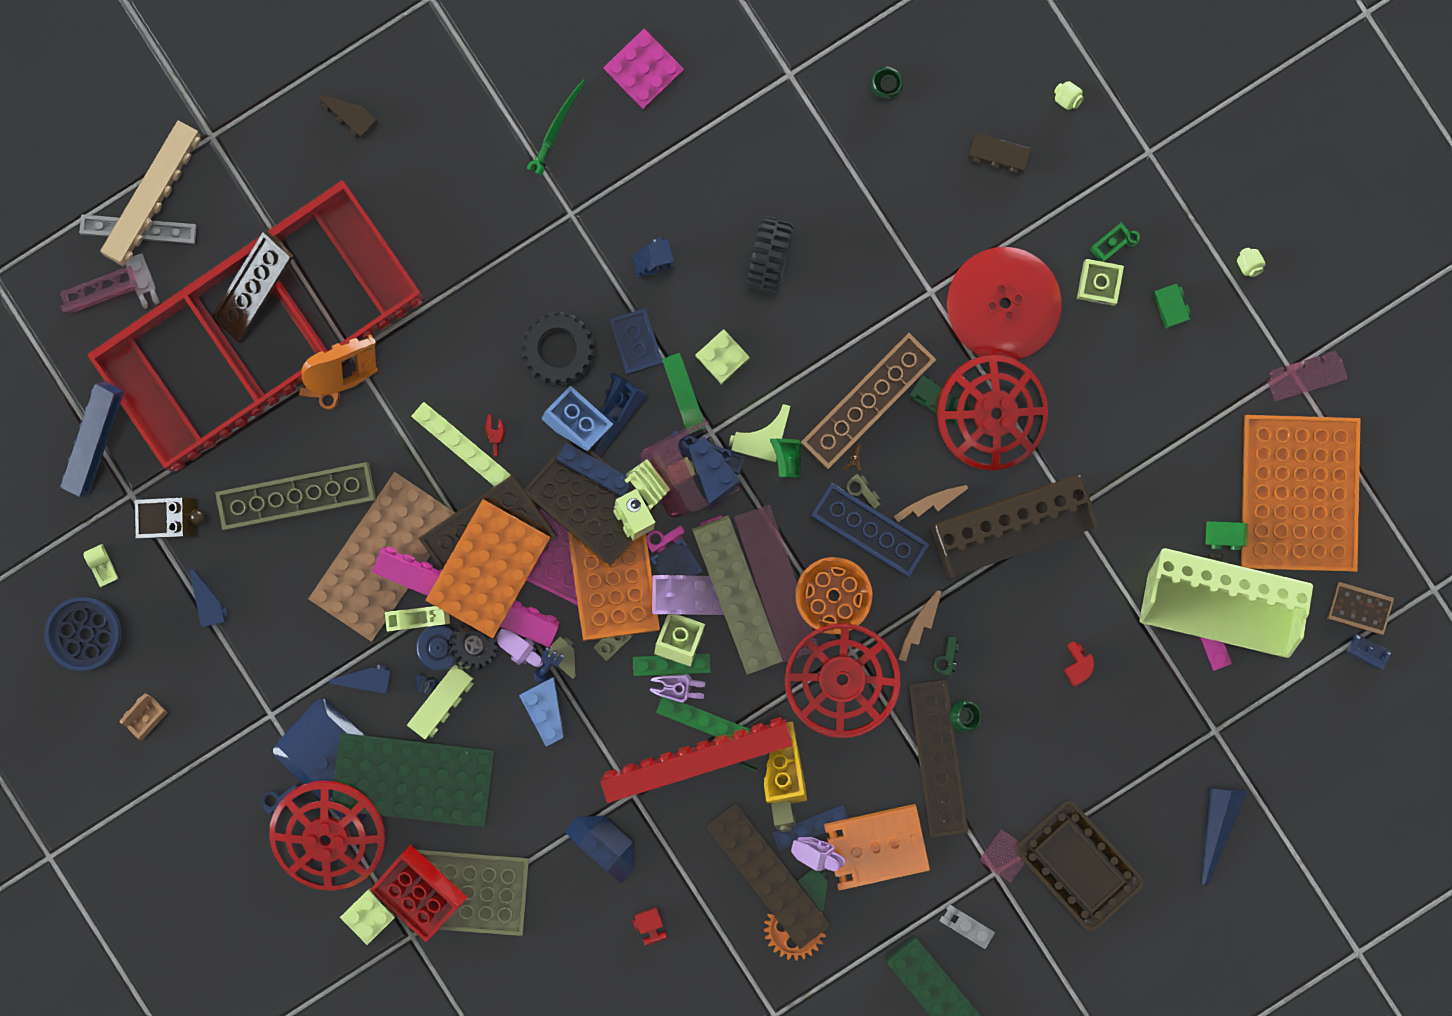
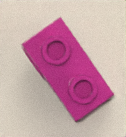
M681 526L665 536L659 531H651L647 535L648 547L652 553L656 551L658 554L667 549L666 544L673 541L675 544L684 538L682 534L685 532ZM653 534H658L661 537V542L658 545H653L650 542V537Z

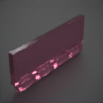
M1336 351L1322 355L1323 363H1321L1320 357L1317 356L1304 360L1305 368H1303L1301 362L1287 365V374H1285L1283 367L1269 371L1271 379H1268L1273 400L1278 401L1348 379L1342 358H1338Z

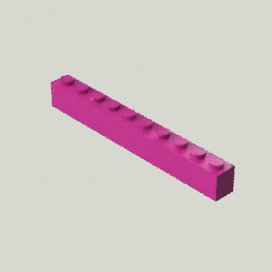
M382 547L371 572L428 596L443 569L437 570L432 568L431 564L418 562L408 554H399L392 547ZM514 600L500 627L550 647L560 622L552 615L545 616L540 614L537 609L532 607L526 608L520 602Z

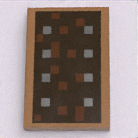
M1338 582L1327 619L1384 635L1394 598Z

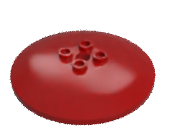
M997 247L974 255L957 271L948 290L947 313L951 327L962 344L979 356L996 355L1015 360L1028 357L1041 349L1049 341L1058 326L1061 315V293L1053 273L1039 258L1017 248ZM1002 298H1007L1010 301L1009 308L1004 309L1000 306Z

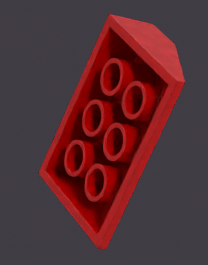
M412 845L397 858L370 889L377 898L425 942L436 933L468 898Z

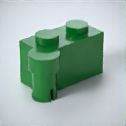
M1121 222L1089 250L1100 262H1105L1124 245L1127 247L1136 246L1140 235L1137 231L1128 232V229Z

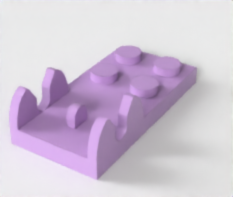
M653 575L652 614L724 615L710 576Z

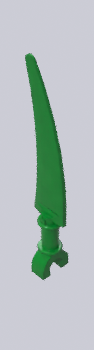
M583 79L568 97L551 124L543 140L544 142L541 144L542 148L538 156L528 164L526 169L533 172L537 166L535 173L542 176L544 172V159L549 149H552L551 147L574 100L586 83V79Z

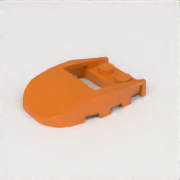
M367 335V338L358 341L357 338L351 339L349 344L342 346L339 343L332 346V350L326 353L321 351L310 357L304 363L301 370L302 382L305 387L316 394L340 392L355 387L378 372L375 357L376 342L372 335ZM355 356L356 370L352 372V376L343 379L341 361Z

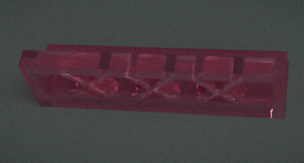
M125 267L60 292L64 305H61L62 312L71 314L139 288L132 267ZM128 272L130 280L122 283L119 282L121 275ZM109 279L114 282L109 288H101L104 280ZM92 286L96 288L95 293L88 296L84 295L87 287ZM74 292L79 295L77 300L69 302L67 294Z

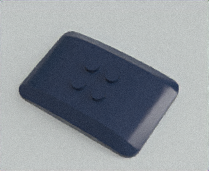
M318 699L276 743L273 753L303 784L314 781H334L340 733L365 734L328 700ZM321 789L311 790L320 799ZM329 790L328 801H332L333 790ZM334 811L341 819L345 816L340 811ZM358 813L356 816L362 821L368 814ZM351 821L350 823H348L349 825H352V826L355 825L352 821Z

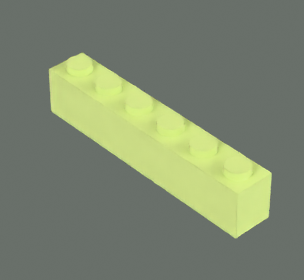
M425 402L411 416L492 485H497L511 475Z

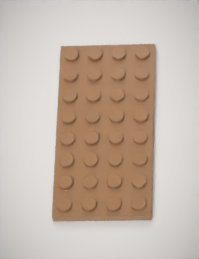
M394 472L308 599L373 642L386 623L385 612L394 611L409 589L371 572L382 547H392L399 554H408L421 563L427 562L431 555L418 538L455 512Z

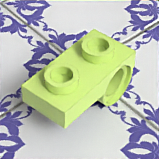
M103 544L84 552V558L92 569L100 587L119 579Z

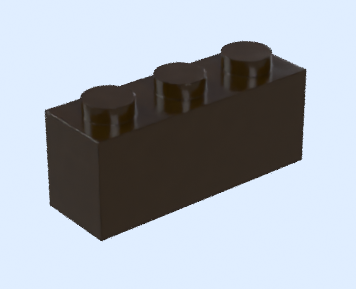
M975 133L968 158L977 164L985 162L989 163L992 168L1001 169L1003 167L1009 169L1008 172L1019 174L1025 171L1031 148Z

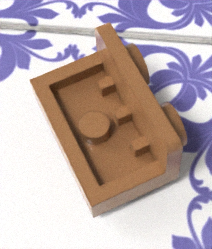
M145 693L138 698L134 706L123 715L119 722L127 727L137 739L142 741L168 712L153 697Z

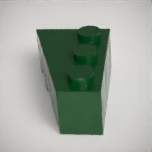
M922 375L908 398L937 415L938 400L943 386H938L934 380ZM951 391L947 398L945 411H957L960 397L956 398L951 394ZM965 401L963 411L969 410L968 401ZM945 419V421L956 428L958 427L957 419Z

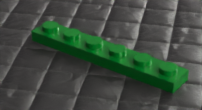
M662 697L656 711L657 714L716 737L724 734L729 737L734 734V731L745 729V731L751 730L683 702Z

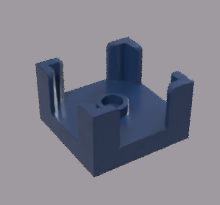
M683 538L650 558L660 575L697 576L703 572Z

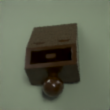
M196 498L135 500L136 538L196 537V524H201L205 520L204 512L196 509Z

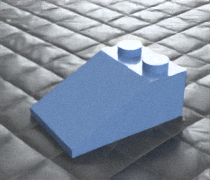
M572 386L545 411L542 420L555 432L587 451L613 425Z

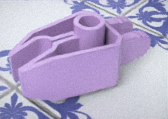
M501 629L495 638H497L499 646L511 654L512 657L510 659L518 665L521 663L527 664L528 662L540 668L544 664V660L541 659L540 655L535 653L537 648L534 647L535 642L526 637L523 639L516 633L506 629Z
M689 674L661 675L651 679V681L661 682L665 686L664 688H650V691L659 696L679 702H684L688 698L704 699V694L690 691L691 686L705 687V682L692 680Z
M799 837L798 840L793 841L791 852L796 859L816 871H822L825 868L836 871L845 864V859L835 853L834 846L812 837Z

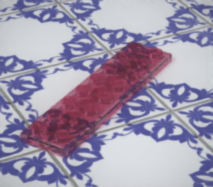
M767 505L735 516L734 520L782 660L786 662L798 643L810 634L813 628L805 622L798 611L795 599L797 582L771 506ZM813 637L811 640L818 646L816 637ZM804 645L796 658L810 654L812 651Z

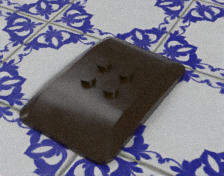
M1065 801L1022 839L1016 848L1018 856L1088 931H1095L1137 894L1144 885L1142 876L1072 801Z

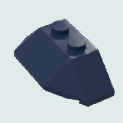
M605 816L577 817L564 831L584 852L619 882L622 883L635 869L633 841Z

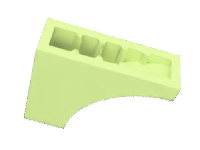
M783 404L776 419L759 431L751 433L736 432L735 436L731 435L729 447H732L731 451L776 463L777 457L770 439H782L790 406Z

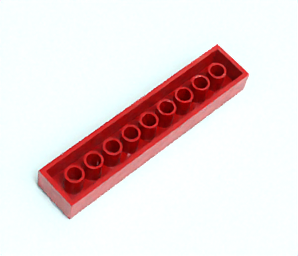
M781 717L770 720L771 723L767 725L759 723L753 725L752 729L745 731V729L734 731V734L729 737L726 734L715 737V740L708 743V740L698 742L696 747L690 748L685 746L679 748L678 752L671 754V751L666 752L653 760V757L642 760V763L639 765L630 763L623 766V769L616 771V769L608 770L600 781L606 801L610 803L793 746V739L787 720H782Z

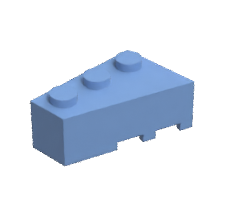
M555 677L519 695L545 746L564 737Z

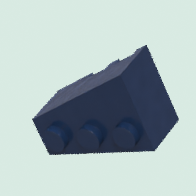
M663 237L652 240L653 243L648 244L632 256L638 278L675 268L668 239L664 240Z

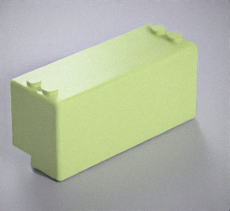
M1164 548L1148 573L1139 622L1289 658L1304 637L1313 585Z

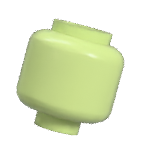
M1070 81L1064 84L1060 83L1054 91L1056 93L1055 101L1067 110L1077 109L1084 99L1082 90Z
M1245 248L1240 252L1237 263L1244 275L1255 277L1264 271L1265 261L1258 249Z

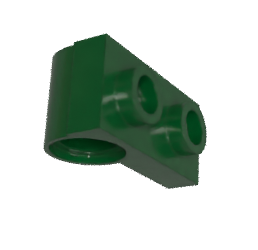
M948 636L945 656H938L933 661V668L936 672L950 676L951 672H955L956 661H953L954 653H958L959 642H956V637ZM940 659L947 661V668L945 670H940L937 667V662Z

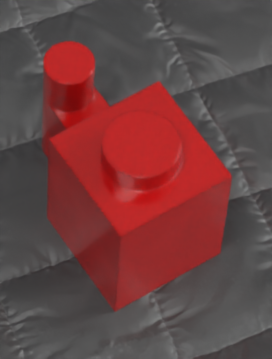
M657 907L635 914V919L632 920L635 930H639L640 934L649 932L650 937L643 939L645 946L667 939L665 931L658 934L656 930L663 927Z

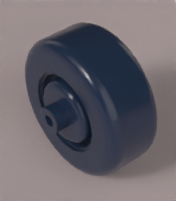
M433 625L426 628L420 634L416 643V652L424 666L435 671L448 670L454 666L452 662L454 661L453 657L449 658L447 656L450 653L447 640L454 632L453 628L446 625Z

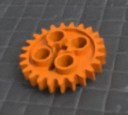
M767 913L771 919L764 922L769 925V927L764 928L765 932H769L765 939L772 940L768 946L775 945L773 952L775 953L780 950V957L786 953L787 960L791 958V955H794L796 961L798 955L805 959V953L812 956V949L819 950L816 946L817 943L823 945L820 937H826V935L821 933L801 950L797 945L789 947L787 945V939L790 938L789 934L785 930H778L776 925L779 921L773 914Z

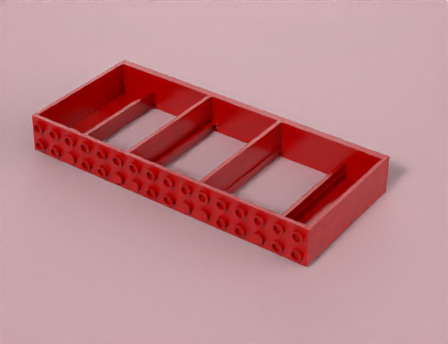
M343 180L268 230L280 242L316 218L382 314L339 343L341 346L349 344L351 339L357 338L358 341L366 339L369 334L374 337L376 331L386 329L391 325L390 322L392 320L404 317L408 309L411 307L415 309L423 303L421 301L424 299L423 295ZM259 237L87 354L103 379L124 391L120 404L164 469L171 472L181 470L185 466L184 463L188 460L193 461L201 455L200 452L204 449L209 450L217 444L216 441L220 438L225 439L232 434V430L236 427L241 428L248 423L247 420L252 416L258 417L264 412L263 409L268 405L271 407L280 401L279 398L284 394L288 396L296 390L295 387L300 383L304 385L300 370L264 394L199 299L201 295L241 269ZM279 280L273 292L314 352L316 354L321 351L324 353L328 352ZM188 304L255 401L202 438L136 343L137 339Z

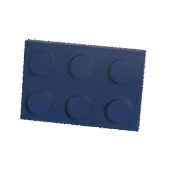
M646 308L609 319L626 375L663 363Z

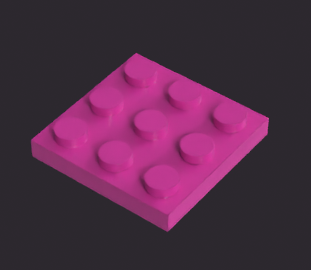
M645 29L603 67L643 110L684 71L682 66Z

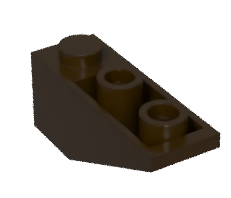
M324 95L319 97L322 101L320 105L327 112L333 111L336 114L334 118L341 125L346 123L350 127L348 131L355 138L360 136L363 139L378 123L362 106Z

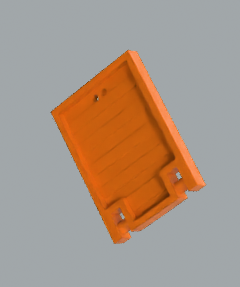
M915 804L824 824L826 833L829 832L830 836L827 838L828 844L833 845L835 848L834 852L845 859L844 866L834 871L835 876L839 877L837 882L838 890L930 870ZM842 829L843 834L837 836L836 830ZM846 874H852V878L847 879Z

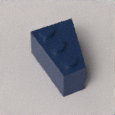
M702 437L689 447L691 461L708 506L711 509L740 487V479L705 437Z

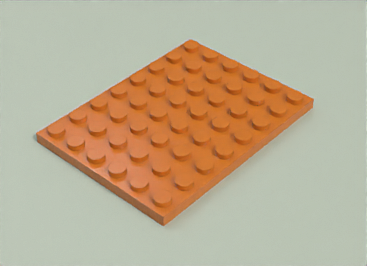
M1244 415L1242 523L1249 524L1248 546L1242 547L1241 567L1249 569L1357 572L1360 418Z

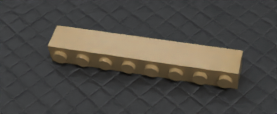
M180 121L176 122L100 252L105 257L122 266L131 260L133 256L132 251L135 246H139L143 239L142 234L145 229L148 230L150 228L153 215L160 211L162 207L161 202L164 197H168L172 190L171 185L174 180L177 181L179 179L182 166L189 162L192 149L197 148L201 139L197 130Z

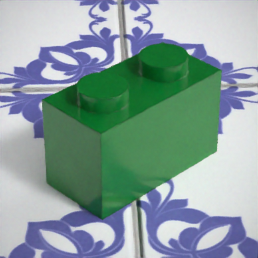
M1174 284L1153 292L1165 329L1190 320L1191 312L1188 305H1185L1182 298L1185 296L1181 287Z
M1207 521L1206 545H1211V549H1223V546H1230V550H1242V547L1248 546L1249 524Z

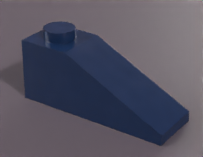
M190 570L201 627L226 623V618H229L227 607L223 606L221 600L196 570Z
M377 664L376 668L372 667L330 679L329 683L388 694L392 671L388 670V666Z

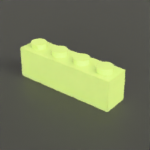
M457 664L454 665L407 726L424 739L432 738L439 730L436 727L440 721L444 723L450 716L448 711L451 707L456 708L461 702V694L464 691L468 692L474 685L472 682L474 678L463 669H458Z

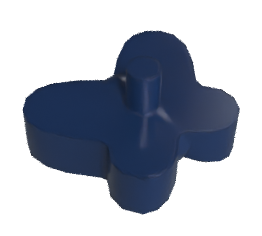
M418 674L416 676L417 685L414 689L418 693L423 691L424 694L430 695L431 689L438 684V680L434 677L426 679L423 674Z

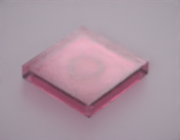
M1000 829L979 859V861L1010 883L1025 864L1016 851L1019 841L1002 829Z

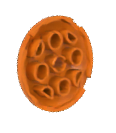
M828 557L814 562L802 573L796 586V605L802 618L814 629L835 623L859 625L869 613L872 603V587L867 575L857 564L843 558ZM831 590H835L839 594L836 601H831L828 597ZM832 629L823 633L840 634L841 629Z

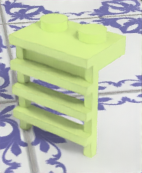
M648 459L626 474V483L631 481L648 503V510L656 505L670 490Z

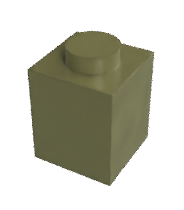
M790 800L771 804L774 825L778 831L789 832L792 828L797 827L794 807Z

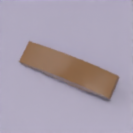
M964 485L927 496L893 516V519L898 523L911 512L916 517H919L930 507H933L938 512L967 490L968 487Z
M936 591L921 609L904 640L898 660L906 662L911 643L919 645L923 628H932L942 591Z

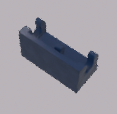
M1357 633L1354 634L1346 650L1350 655L1379 670H1384L1391 655L1389 650Z

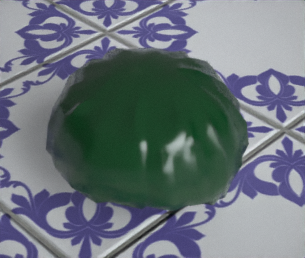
M884 66L875 71L870 81L872 92L881 99L890 100L895 98L903 88L901 73L890 66Z
M962 700L956 703L950 711V722L955 730L961 733H971L979 728L982 716L976 703Z

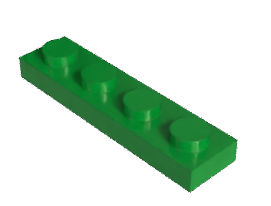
M710 653L695 654L691 667L662 656L633 657L634 676L711 673Z

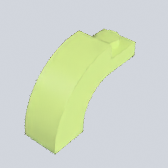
M436 606L385 612L387 631L450 624L449 613Z

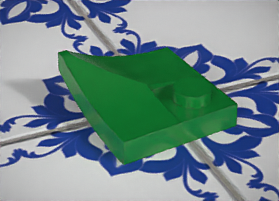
M770 439L778 461L779 477L801 478V440Z

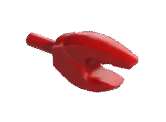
M489 414L485 423V433L489 443L493 444V456L497 457L498 443H502L504 439L505 427L503 421L499 419L498 429L493 430L492 415Z

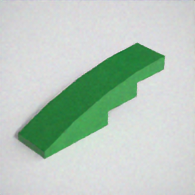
M680 353L663 358L662 362L687 433L691 434L705 429L706 426Z

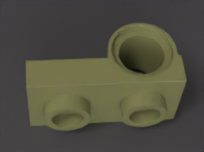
M856 474L846 485L847 493L854 497L862 494L873 509L877 508L880 505L878 502L881 500L875 491L871 492L868 489L869 483L863 475L859 477ZM856 482L860 485L858 493L851 492V483Z
M635 634L603 638L593 648L607 661Z

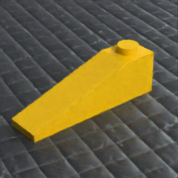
M788 722L793 746L769 754L766 777L764 778L767 803L790 800L793 804L807 801L793 722Z

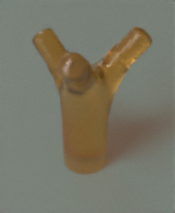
M855 443L849 462L842 468L843 471L847 470L851 465H856L859 471L862 470L859 458L863 445Z

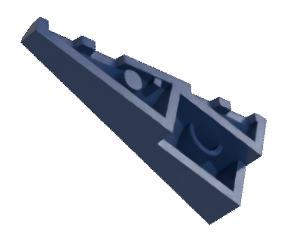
M613 372L610 376L612 378L610 388L605 391L607 397L604 406L599 409V412L613 425L590 448L599 457L603 455L647 396L639 387Z
M1210 788L1201 880L1203 885H1208L1245 800L1247 791Z

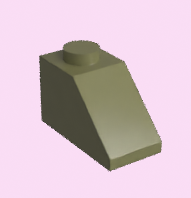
M560 636L551 645L548 654L551 655L553 650L557 651L556 658L563 654L564 657L559 667L574 679L576 677L575 649L572 647L574 643L567 636L564 639Z

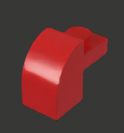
M1072 641L1066 646L1076 662L1063 669L1072 686H1076L1091 675L1094 668V660L1091 654L1083 656L1082 654L1085 652L1080 643L1076 644L1075 641Z

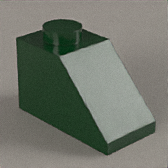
M811 868L798 878L797 881L818 909L823 911L828 884L825 878L828 875L824 870L816 871Z

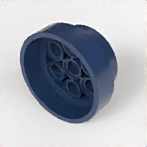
M77 597L66 600L52 611L46 622L45 642L49 653L60 665L71 670L88 671L102 667L114 657L121 643L122 631L117 615L107 604L98 599ZM80 610L85 613L83 621H79L77 618V613ZM99 614L104 617L102 625L96 623V617ZM68 624L72 627L70 635L64 633V627ZM85 629H89L91 632V636L87 640L83 637ZM104 633L110 636V640L106 644L101 640V636ZM72 643L78 646V650L74 654L69 649ZM91 647H94L97 651L94 658H91L88 654V650Z

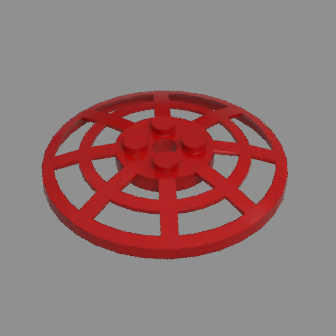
M981 356L961 365L945 382L937 405L938 427L948 449L962 462L982 470L1006 469L1025 460L1040 443L1048 419L1047 398L1038 378L1024 364L1005 356ZM997 361L1012 364L1022 369L1025 373L1019 381L1010 375L998 373ZM989 362V374L979 376L971 383L962 376L965 371L973 366ZM1030 378L1035 382L1040 392L1043 407L1033 408L1031 396L1025 388ZM991 379L992 390L982 394L975 388L978 384ZM999 379L1007 380L1015 385L1009 394L1000 391ZM958 382L964 388V391L959 398L957 411H945L949 392L954 383ZM1020 392L1023 393L1028 408H1018L1014 399ZM971 394L977 399L973 410L963 411L965 401L968 395ZM994 408H998L1000 411L999 417L996 419L991 415ZM1034 415H1043L1040 432L1032 445L1026 436L1031 429ZM1018 416H1028L1024 431L1021 433L1015 427ZM973 418L974 424L978 429L972 435L968 433L964 419ZM945 419H957L959 429L966 439L958 448L949 436ZM1010 432L1016 440L1009 445L1001 447V436ZM983 434L993 436V448L983 446L977 440ZM1019 444L1026 449V452L1017 459L1005 464H999L1000 453L1012 450ZM971 446L980 451L992 453L991 465L976 462L963 453Z
M835 623L812 631L795 647L786 666L785 690L793 711L809 728L830 737H854L873 730L888 717L899 696L900 671L893 651L878 634L856 624ZM841 629V639L828 641L819 647L811 640L822 632ZM849 629L863 632L874 638L878 643L869 650L859 642L848 640ZM806 645L812 653L804 665L803 673H791L797 654ZM840 645V656L829 659L823 652V650L829 647ZM848 645L860 649L865 654L858 660L847 656ZM883 648L891 660L894 678L882 677L881 666L875 655ZM817 656L824 664L820 673H808L813 660ZM870 659L874 664L877 676H865L862 666ZM845 674L848 677L847 682L844 684L838 683V675ZM791 681H802L804 693L810 702L802 711L793 697ZM808 681L820 682L822 692L815 698L809 690ZM865 684H876L873 695L867 701L861 694ZM882 685L894 686L889 703L884 711L879 714L872 705L879 697ZM827 697L836 701L837 712L822 707L820 703ZM856 699L862 706L854 711L844 712L845 702ZM816 709L826 716L836 718V730L822 727L811 721L807 716ZM865 711L874 719L869 724L860 728L844 730V719L856 717Z
M314 781L293 789L278 804L270 823V843L274 856L280 866L296 881L319 890H342L362 882L377 867L385 847L384 825L376 807L361 792L339 782ZM321 789L320 801L306 804L300 809L292 800L304 792ZM329 790L345 793L356 799L358 803L350 810L339 803L328 801ZM287 806L294 815L287 825L286 834L275 832L277 819L282 809ZM364 807L374 820L378 835L366 836L364 827L356 816ZM320 808V817L311 821L304 815L305 812L311 809ZM328 808L338 810L344 813L345 816L340 821L328 816ZM297 819L306 827L302 836L291 835ZM351 821L355 824L359 837H349L345 826ZM321 836H328L331 842L324 843L321 840ZM275 840L286 842L289 854L295 861L290 867L284 863L279 855ZM292 843L303 844L306 853L301 858L295 853ZM378 843L375 858L371 866L365 869L358 863L364 855L366 844ZM360 844L358 854L354 860L345 854L348 845ZM312 858L322 862L323 871L313 869L306 865V863ZM338 859L347 865L336 871H331L330 862ZM302 868L311 874L322 876L324 885L307 881L295 872ZM352 869L361 875L349 883L332 886L331 877L343 875Z

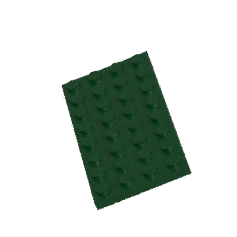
M340 733L334 782L349 785L361 792L376 807L380 816L485 827L494 750ZM333 790L332 802L339 803L350 810L358 803L353 797ZM365 807L359 812L361 814H369Z

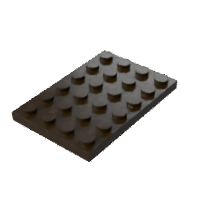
M570 440L565 442L611 467L591 449L587 451ZM562 446L524 490L537 506L611 567L633 542L631 536L627 537L625 534L622 520H618L613 511L615 510L616 499L621 496L556 461L563 448ZM631 484L626 494L635 490V486ZM642 497V499H643V501H644V503H645V505H646V507H647V506H648V503H647V502L645 501V499ZM654 505L649 510L651 516L654 517L661 508Z
M511 474L421 535L418 539L439 568L443 569L482 499L548 535L550 539L547 544L556 539L558 535L514 474Z

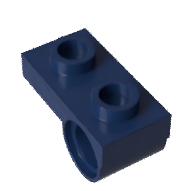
M297 784L293 785L282 795L273 791L264 794L261 799L263 809L267 814L274 813L281 800L299 786ZM269 795L274 796L276 799L274 806H270L267 803Z

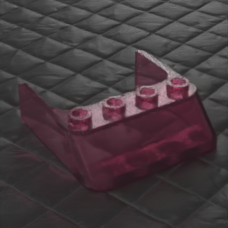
M707 419L669 436L641 452V461L643 462L648 459L670 488L661 499L670 517H681L708 506L707 500L700 494L678 448L679 440L708 425ZM738 487V488H737L735 491H733L731 494H733V493H735V492L741 490V488Z

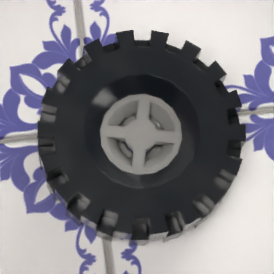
M465 622L455 628L447 640L449 643L448 650H450L447 656L449 658L453 657L454 661L452 662L454 665L459 664L458 669L462 670L465 668V672L471 670L475 672L491 663L492 659L496 656L494 652L498 649V646H494L497 638L493 639Z

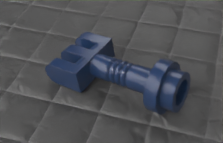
M546 647L541 656L545 663L542 668L535 670L534 679L538 683L547 681L549 679L548 671L552 665L558 667L564 657L563 654L556 658L557 651L553 650L550 655L548 654L550 648Z

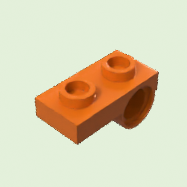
M306 387L300 388L299 393L302 397L319 398L320 405L327 410H333L338 406L341 394L340 392L316 394ZM327 396H332L334 399L333 404L330 406L324 404V399Z

